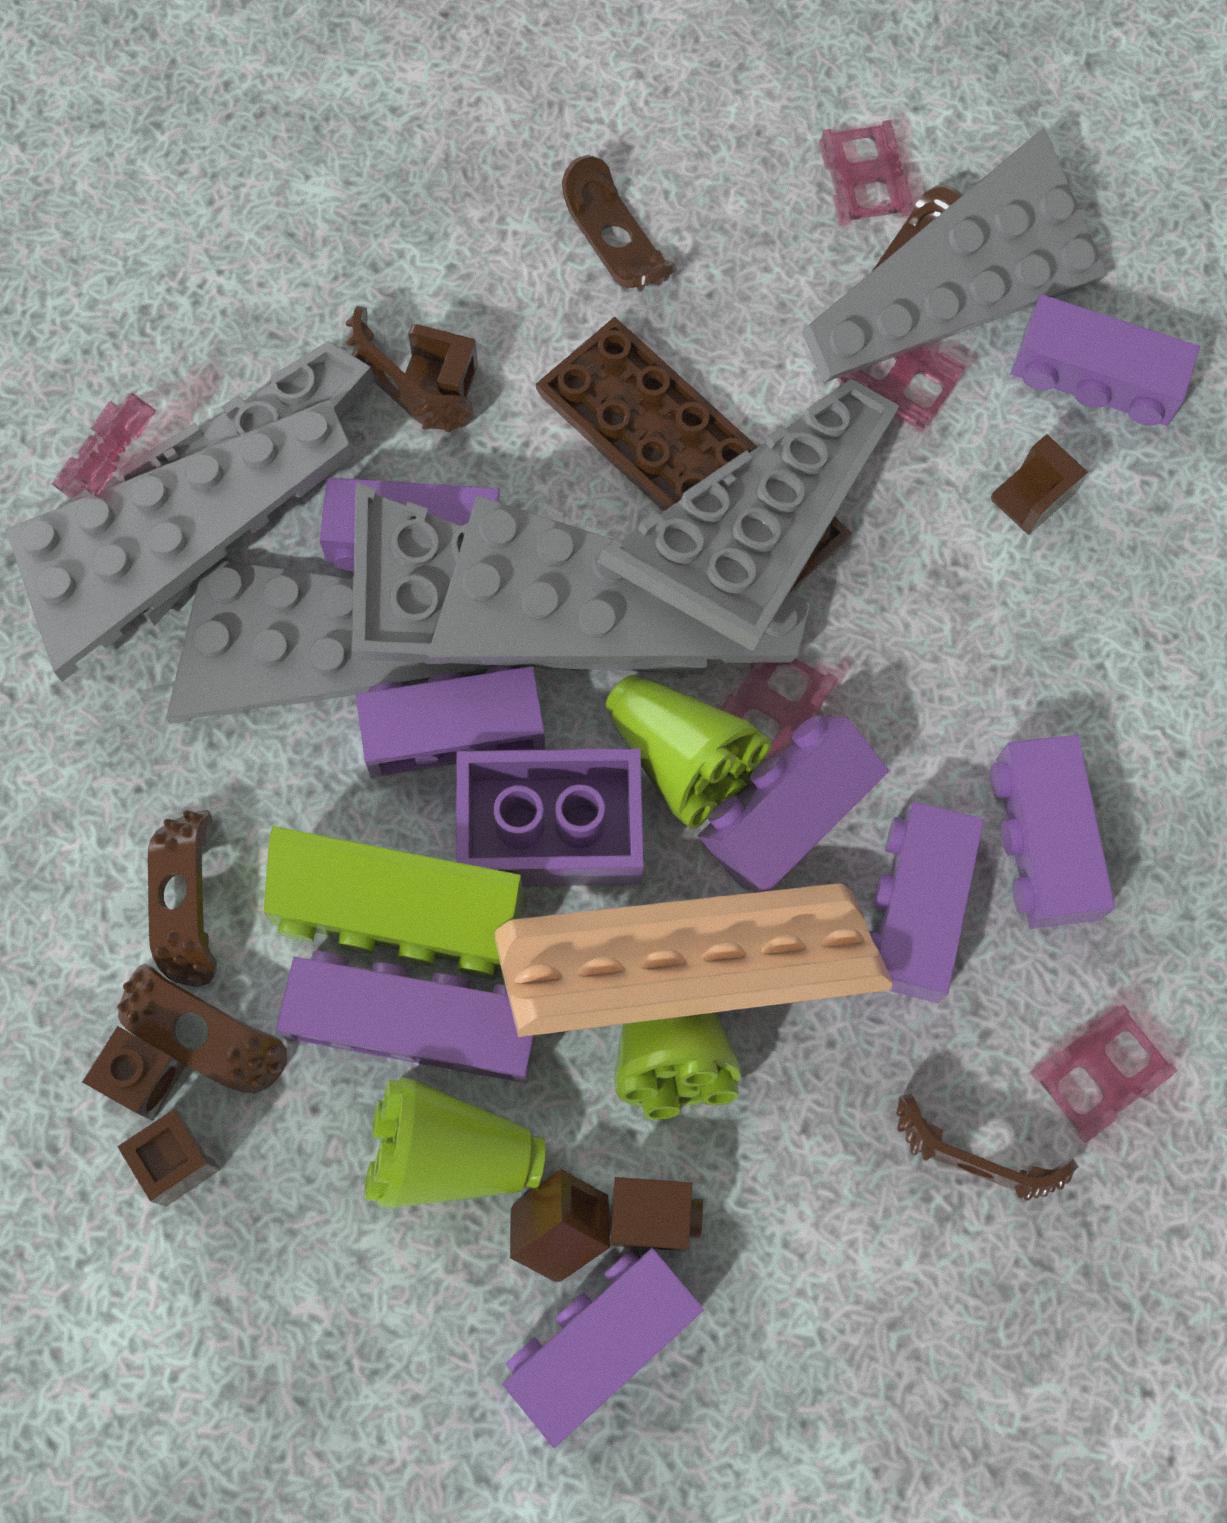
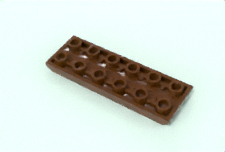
M615 316L536 383V390L541 398L663 512L680 501L683 493L746 450L750 453L758 447ZM836 517L831 521L788 595L852 536V532Z

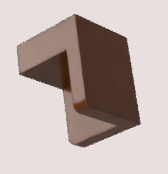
M412 324L408 333L412 355L405 374L422 389L431 385L443 395H457L467 399L478 367L476 340L427 326Z
M1046 434L1031 447L1021 468L992 493L991 500L1027 535H1030L1075 495L1088 471Z
M174 1109L117 1146L149 1201L166 1207L221 1170L215 1159L204 1154L181 1114Z
M563 1169L554 1173L539 1184L537 1188H534L516 1201L511 1207L510 1259L554 1282L563 1281L610 1248L608 1195Z

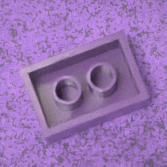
M640 748L457 751L456 862L521 875L522 887L641 885L644 864Z

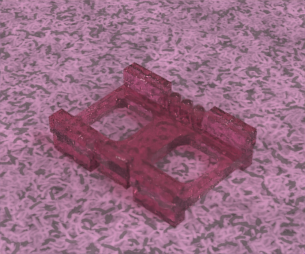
M891 120L882 121V125L833 133L831 129L823 130L818 145L825 170L831 169L830 176L836 195H833V203L839 226L850 225L851 220L900 213L901 217L911 214L913 211V199L906 175L903 176L904 171L901 169L902 163L899 161L900 156L897 153L898 144ZM870 138L874 141L878 153L877 159L855 163L846 159L843 142ZM877 182L886 185L890 198L889 204L867 208L861 207L858 204L854 187Z
M923 347L894 357L896 363L884 379H875L862 370H858L837 378V381L844 384L853 379L900 405L895 416L924 432L961 379L966 366L939 350L931 356L930 349L922 350ZM917 374L925 375L942 387V392L933 405L928 408L918 405L908 399L903 393L912 378Z
M130 393L124 403L119 405L109 401L90 428L95 432L94 435H89L77 452L79 455L77 459L73 456L68 459L51 485L69 498H73L85 489L92 495L98 496L117 469L112 462L120 460L118 454L125 453L124 445L129 446L131 444L130 436L134 439L138 438L156 410L134 393Z
M797 658L792 663H751V673L738 690L737 697L730 693L720 709L741 719L749 710L756 709L779 723L780 731L772 741L771 750L763 760L765 761L772 756H779L794 742L792 734L803 722L813 717L814 712L822 707L838 681L836 676L829 672L825 676ZM781 664L791 666L810 679L811 684L798 701L788 700L770 689L767 684L776 668Z
M1124 1004L1120 1007L1118 1005L1090 1025L1088 1027L1090 1031L1083 1033L1072 1044L1066 1046L1063 1051L1058 1050L1029 1072L1036 1082L1042 1084L1078 1130L1077 1134L1084 1143L1089 1142L1119 1117L1116 1114L1117 1112L1124 1110L1141 1095L1144 1098L1178 1071L1172 1063H1168L1152 1044L1129 1015L1130 1011ZM1124 1031L1131 1033L1149 1056L1148 1065L1131 1078L1125 1077L1105 1052L1107 1043ZM1077 1067L1083 1068L1089 1074L1103 1094L1102 1100L1085 1114L1077 1113L1058 1089L1059 1081Z

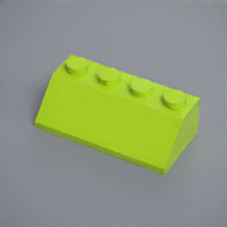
M272 826L268 844L264 914L273 925L279 926L277 932L279 935L302 942H313L315 933L339 938L337 946L362 954H373L375 945L399 950L398 959L422 966H433L435 957L459 962L458 971L482 978H493L495 969L502 970L494 934L506 922L513 919H521L524 906L521 875Z

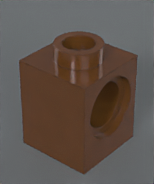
M117 1026L82 1083L136 1114L153 1121L186 1065Z
M615 1177L610 1246L686 1252L689 1250V1237L701 1238L703 1199L692 1198V1182Z

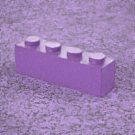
M313 951L311 960L293 956L276 1031L284 1039L527 1084L536 1035L518 1037L506 985H494L493 993L469 989L470 981L468 979L450 974L435 973L431 982L409 978V969L390 963L374 962L370 971L349 967V959L347 957L329 952Z

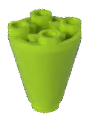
M635 674L623 678L612 689L606 701V710L612 715V723L629 749L640 748L641 767L672 814L692 830L700 827L708 819L713 809L721 802L733 796L737 797L749 786L747 781L752 772L764 760L772 747V740L748 721L652 679H641Z
M716 1012L621 1025L614 1074L615 1092L620 1100L633 1106L642 1107L644 1118L650 1120L670 1119L680 1114V1106L702 1102L706 1105H724L738 1099V1082L742 1078L740 1065Z
M400 1077L398 1080L389 1079L387 1081L384 1098L377 1101L373 1117L371 1136L372 1138L382 1139V1142H380L376 1161H370L364 1185V1200L376 1201L378 1207L392 1209L522 1192L524 1187L537 1188L539 1186L545 1163L546 1144L544 1137L531 1136L529 1128L417 1080Z

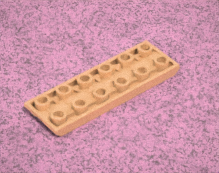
M841 883L513 919L503 924L494 934L518 1037L888 991L892 989L893 985L881 954L870 936L866 920L853 891Z

